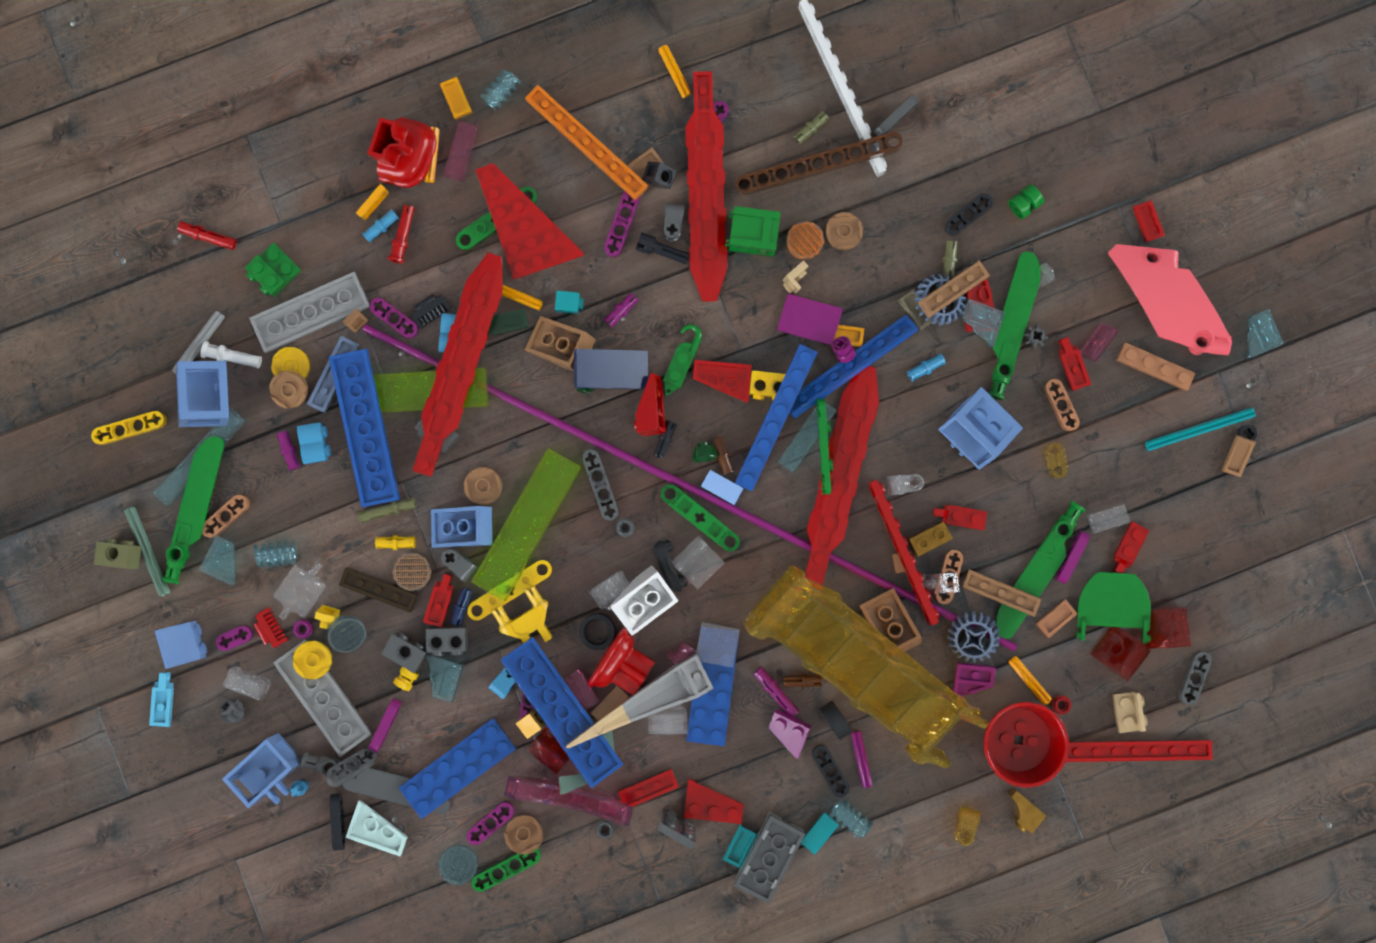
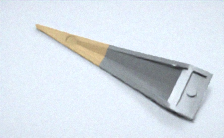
M693 654L680 663L673 665L569 742L566 748H571L636 720L694 700L714 689L698 656Z

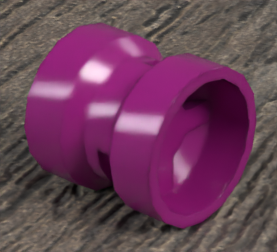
M840 336L832 342V349L841 363L850 362L856 354L849 338L846 336Z

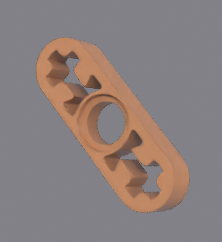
M1058 379L1047 381L1044 385V391L1060 426L1065 431L1076 430L1080 421L1062 382ZM1051 383L1053 385L1058 386L1056 392L1058 395L1062 393L1063 396L1058 397L1055 400L1053 399V397L1056 396V393L1054 391H1050L1049 388L1052 386ZM1059 400H1064L1067 404L1064 411L1057 408ZM1069 410L1071 414H1067L1070 420H1074L1072 428L1070 425L1066 426L1067 417L1061 416V414L1067 413Z
M236 495L205 521L202 534L205 537L213 538L222 533L249 509L250 500L248 497ZM237 500H244L242 503L243 508L237 507L234 511L231 509L238 505ZM223 511H228L231 515L230 520L227 522L221 519ZM217 522L222 525V527H221L220 525L215 526V527L213 528L214 533H213V532H209V533H208V530H209L208 525L213 526V525H215Z
M949 550L944 556L934 594L935 600L938 603L948 604L953 599L963 562V555L958 550ZM954 553L959 558L958 561L953 563V567H957L956 571L946 568V565L951 566L952 560L949 559V556H953ZM947 571L952 572L954 575L953 581L949 583L943 578ZM941 583L952 586L951 589H946V594L949 596L944 598L943 601L939 593H943L945 587H941Z

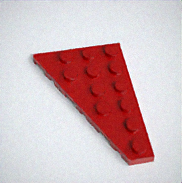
M494 163L475 169L513 279L584 256L583 252Z

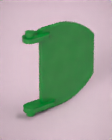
M1097 572L1085 584L1080 594L1077 614V627H1079V631H1076V638L1084 641L1086 625L1141 628V644L1146 645L1147 642H1150V635H1147V632L1150 631L1151 603L1148 592L1141 580L1135 574Z

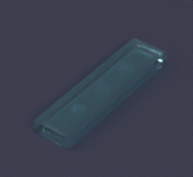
M826 403L827 421H830L837 410ZM817 406L778 461L779 464L794 473L818 438Z

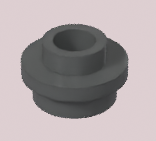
M622 518L616 523V532L621 537H629L633 534L635 526L632 520ZM623 524H627L629 526L628 531L622 530Z
M608 819L600 820L596 825V834L602 839L612 837L615 832L613 822ZM605 825L609 827L607 832L602 831V827Z

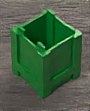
M734 206V211L730 210V214L733 215H729V218L733 219L730 239H726L728 243L725 246L729 247L730 252L774 257L781 212Z

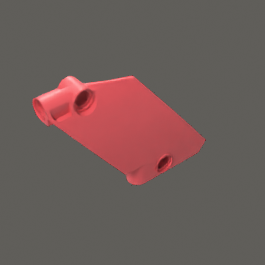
M1116 244L1108 252V255L1118 267L1143 307L1158 337L1187 346L1194 355H1201L1203 353L1229 355L1232 336H1229L1218 313L1189 269L1178 268V251ZM1147 258H1151L1154 262L1148 261ZM1196 341L1202 343L1203 347L1197 345Z

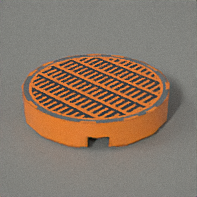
M808 221L799 222L788 231L786 238L787 248L798 259H812L823 249L824 234L815 223Z

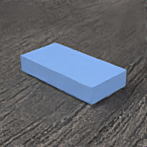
M712 470L709 471L701 485L702 488L735 505L744 489Z

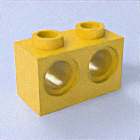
M752 371L749 395H752L753 399L757 400L771 397L773 401L777 393L774 390V384L782 383L785 374ZM757 381L764 382L765 389L758 391L755 388V383Z

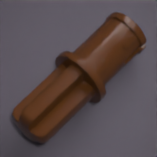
M722 436L713 438L712 444L718 454L716 459L720 463L723 475L733 472L734 469L729 458L730 452H727Z
M802 673L800 676L783 677L784 687H802L804 689V687L822 686L821 675H804Z

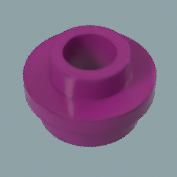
M301 619L294 624L293 632L298 638H308L313 632V626L310 621ZM302 625L306 626V632L301 631Z

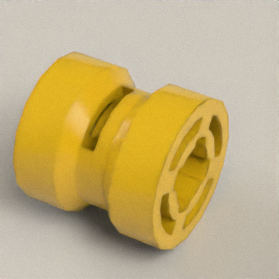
M401 667L398 677H395L393 683L397 687L410 692L413 687L412 683L414 680H417L419 673H413Z

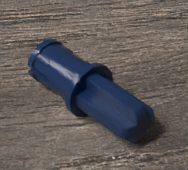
M462 588L457 603H454L455 608L449 623L461 626L473 593L471 589Z

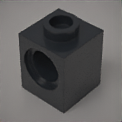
M648 161L642 179L657 188L671 189L676 171L661 162Z

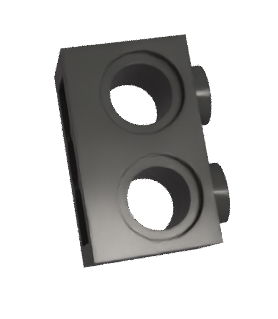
M467 627L426 629V653L432 652V656H442L444 652H451V655H463V651L468 650ZM454 636H458L461 639V645L458 647L452 643ZM434 637H439L442 640L440 647H436L433 644Z

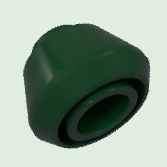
M709 442L697 443L698 447H694L692 454L694 462L713 461L718 457L714 446L709 445Z

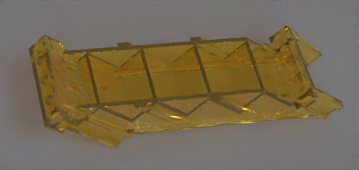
M791 565L742 621L749 635L762 640L770 637L779 641L803 661L801 663L802 666L809 671L821 675L851 699L849 703L853 707L868 713L889 731L902 735L905 739L911 741L905 749L913 762L920 765L930 762L942 768H948L951 765L950 760L943 750L935 746L960 719L985 729L989 723L980 716V710L967 703L963 696L952 691L849 608L845 602L841 601L842 596L840 593L804 577L805 572Z

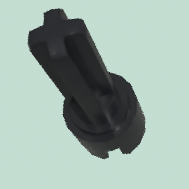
M641 232L635 249L647 255L656 253L686 264L689 258L688 253L659 243L656 237Z

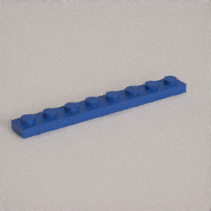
M904 315L855 350L856 354L853 360L848 363H837L802 388L789 412L794 419L815 405L817 399L825 398L916 333L918 327L907 315Z
M799 344L736 478L735 484L753 491L818 353L817 351Z

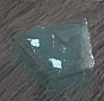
M969 299L967 300L962 319L968 325H971L973 331L987 342L988 347H994L1005 312Z
M1269 309L1249 317L1248 359L1284 344Z
M216 535L199 571L234 586L235 543Z
M427 655L431 672L429 676L432 682L433 697L450 703L454 702L464 665Z

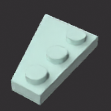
M359 800L346 838L401 857L408 836L363 801Z

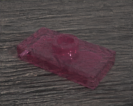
M1101 322L1081 349V356L1097 362L1117 335L1118 330Z

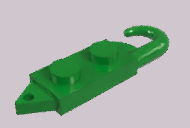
M685 325L680 331L683 334L686 330L691 329L695 332V337L692 344L681 343L675 351L663 379L666 396L681 388L702 340V332L696 325Z

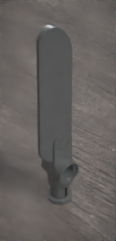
M304 752L300 768L316 770V773L323 774L326 777L328 771L327 763L336 765L343 760H339L337 757L322 755L317 757ZM352 763L346 766L351 771L357 769V766ZM370 767L342 784L346 790L412 807L399 790V787L408 781L410 777ZM449 799L432 812L445 814L450 807Z

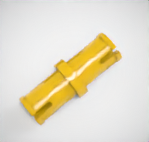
M393 535V537L375 538L376 549L393 548V550H398V548H415L416 546L415 536L398 537V535Z

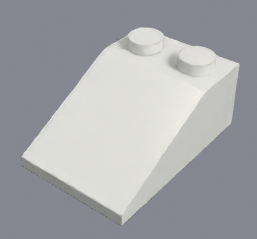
M651 565L626 587L610 607L633 636L677 603L678 599L657 570Z

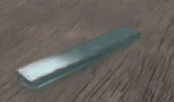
M230 408L227 426H214L153 494L169 507L185 490L192 459L198 447L211 436L221 437L225 445L243 426L246 420Z

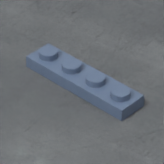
M340 336L331 356L357 351L359 344ZM329 360L307 402V405L326 413L336 393Z

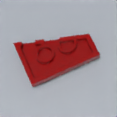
M695 360L693 380L748 403L752 365Z

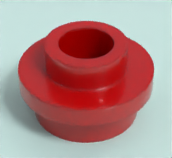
M1059 695L1052 700L1051 706L1055 713L1064 715L1070 711L1071 701L1066 696ZM1063 701L1064 706L1059 708L1058 703Z

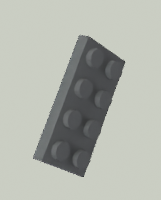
M662 809L658 815L657 830L692 850L696 844L694 824L685 818L683 820L677 818V814L670 809L666 811Z

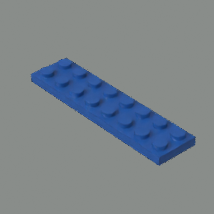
M368 349L329 356L361 508L400 500Z
M533 637L500 660L590 788L596 786L624 765L602 734L571 748H566L569 742L594 725V722Z

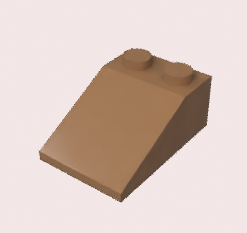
M540 316L525 351L574 372V349H592L596 339L585 331Z
M894 588L859 605L887 661L921 644L922 637Z

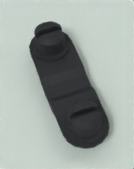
M659 540L653 547V552L665 581L672 592H681L682 588L687 587L688 581H684L686 577L683 575L678 577L676 570L672 568L671 558L668 552L673 550V546H669L671 541L666 540L662 542Z

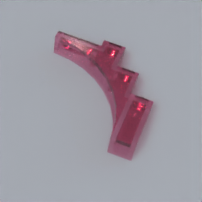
M508 775L504 795L514 800L569 808L610 820L622 826H629L632 817L633 806L617 800L616 796L604 791L585 790L581 787L560 795L559 784L545 778Z

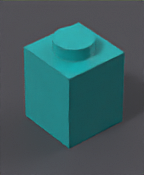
M556 291V312L579 314V310H583L584 298H581L580 293Z

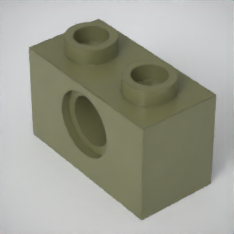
M105 538V542H96L94 565L139 569L141 546L133 545L134 541L122 540L121 543H117V539Z

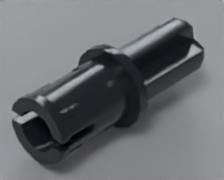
M666 420V433L658 436L659 441L654 452L655 457L664 459L669 444L673 442L671 439L678 424H673V422Z

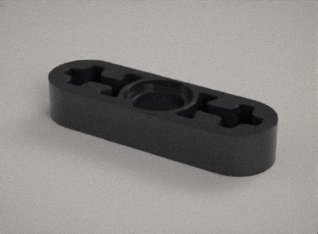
M988 194L978 195L945 223V232L950 236L958 235L991 208L992 198ZM979 199L987 201V207L983 205L978 210L975 208L981 202ZM971 210L974 215L973 219H965L963 212ZM960 219L962 223L956 227L957 231L955 229L951 231L950 223L955 224Z
M824 745L815 746L812 750V757L832 792L837 797L846 796L849 792V785L831 753ZM819 749L826 751L824 757L827 761L831 759L830 762H826L822 767L820 766V764H823L820 757L816 758ZM828 766L836 768V773L833 776L825 774V769ZM839 775L841 776V778H838L841 785L845 784L843 792L835 791L837 785L834 781L830 783L831 780H835Z
M341 793L331 794L332 848L334 851L344 850L346 839L343 796Z

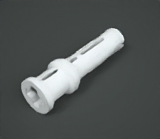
M204 341L201 348V358L209 357L217 359V361L225 360L258 369L261 366V356L227 349L224 345L216 346L209 344L207 341Z

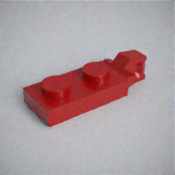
M1069 337L1058 340L1061 350L1058 351L1059 358L1071 390L1075 391L1091 385L1079 349L1075 345L1071 346Z
M944 505V509L933 508L932 516L942 517L941 522L945 524L984 531L987 512Z
M1130 522L1113 555L1115 556L1113 560L1116 561L1113 572L1123 573L1126 567H1131L1150 530L1135 522Z
M444 573L442 581H437L436 585H434L423 623L439 628L443 627L453 594L454 586L450 585L453 575Z

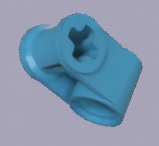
M504 667L488 689L504 699L512 689L515 681Z

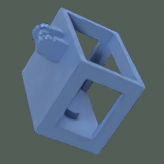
M178 361L176 379L179 427L227 426L229 406L226 361Z
M981 387L968 397L938 430L951 442L950 446L952 448L956 447L960 451L958 454L961 457L964 455L980 470L997 458L1023 427Z
M277 733L263 741L222 780L247 808L260 802L266 796L273 803L278 804L281 800L273 789L276 787L285 796L290 793L282 781L300 766L302 759L284 738ZM239 779L253 796L247 798L235 785L234 781Z

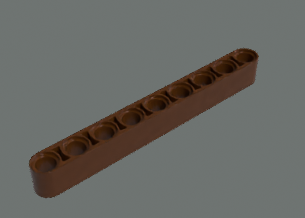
M890 132L745 174L736 180V188L742 195H750L896 153L902 147V137L897 132ZM892 138H896L899 141V144L895 147L888 144V141ZM872 144H878L880 146L879 151L872 152L869 149ZM859 149L862 153L859 157L855 158L851 156L852 150ZM836 154L843 157L839 163L832 161L833 156ZM822 160L824 165L821 168H815L814 162ZM798 165L806 167L805 171L801 174L795 172ZM781 170L787 172L784 179L777 178V173ZM761 176L768 177L766 184L758 183ZM743 181L750 182V186L746 190L740 188Z

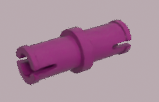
M629 293L620 304H616L614 306L615 309L604 318L606 323L613 318L608 324L611 328L623 316L626 317L628 315L627 312L639 302L636 297L629 302L634 297L632 293Z
M288 431L276 434L282 449L280 452L281 455H284L288 471L300 468L301 466L295 454L296 448L291 443Z

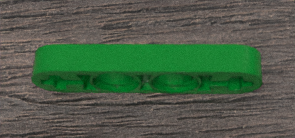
M538 848L533 852L537 853L535 860L533 858L527 859V865L524 864V860L520 856L522 854L516 853L477 873L472 880V888L477 892L486 891L535 865L541 858V850ZM513 859L519 860L520 868L512 869L510 861ZM500 868L503 871V877L495 878L493 870ZM486 873H489L490 879L485 881L484 887L476 884L478 878L483 880L488 876Z

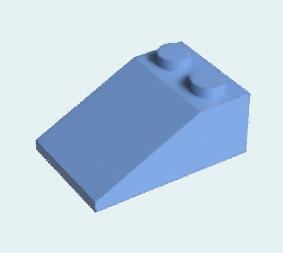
M472 506L432 509V548L492 546V507Z
M196 621L155 631L165 669L207 657V647L202 642L200 636L202 635V630Z

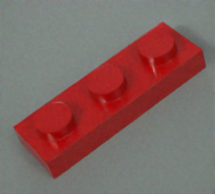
M671 768L623 788L618 793L625 810L674 790L679 785Z

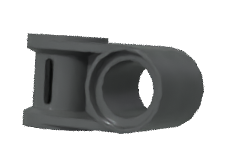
M666 203L664 238L669 242H675L680 238L685 210L683 205ZM671 228L675 231L673 235H670L669 232Z
M456 549L445 550L441 555L442 563L464 582H467L479 568L473 561ZM453 553L455 561L449 562L447 554Z

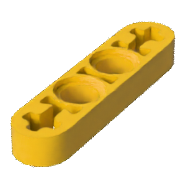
M152 411L98 427L92 431L91 438L96 444L106 445L160 429L166 425L167 417L162 412ZM155 415L157 417H161V420L158 421V424L154 422L148 423L147 421L156 419ZM137 420L143 422V428L139 431L134 428V423ZM119 425H122L125 429L124 434L118 436L115 431ZM101 433L111 434V436H104L103 440L98 439V436L101 435Z

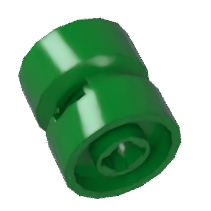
M1032 184L1020 191L1021 194H1016L1008 200L1010 209L1021 220L1032 213V209L1036 210L1045 203L1040 191Z

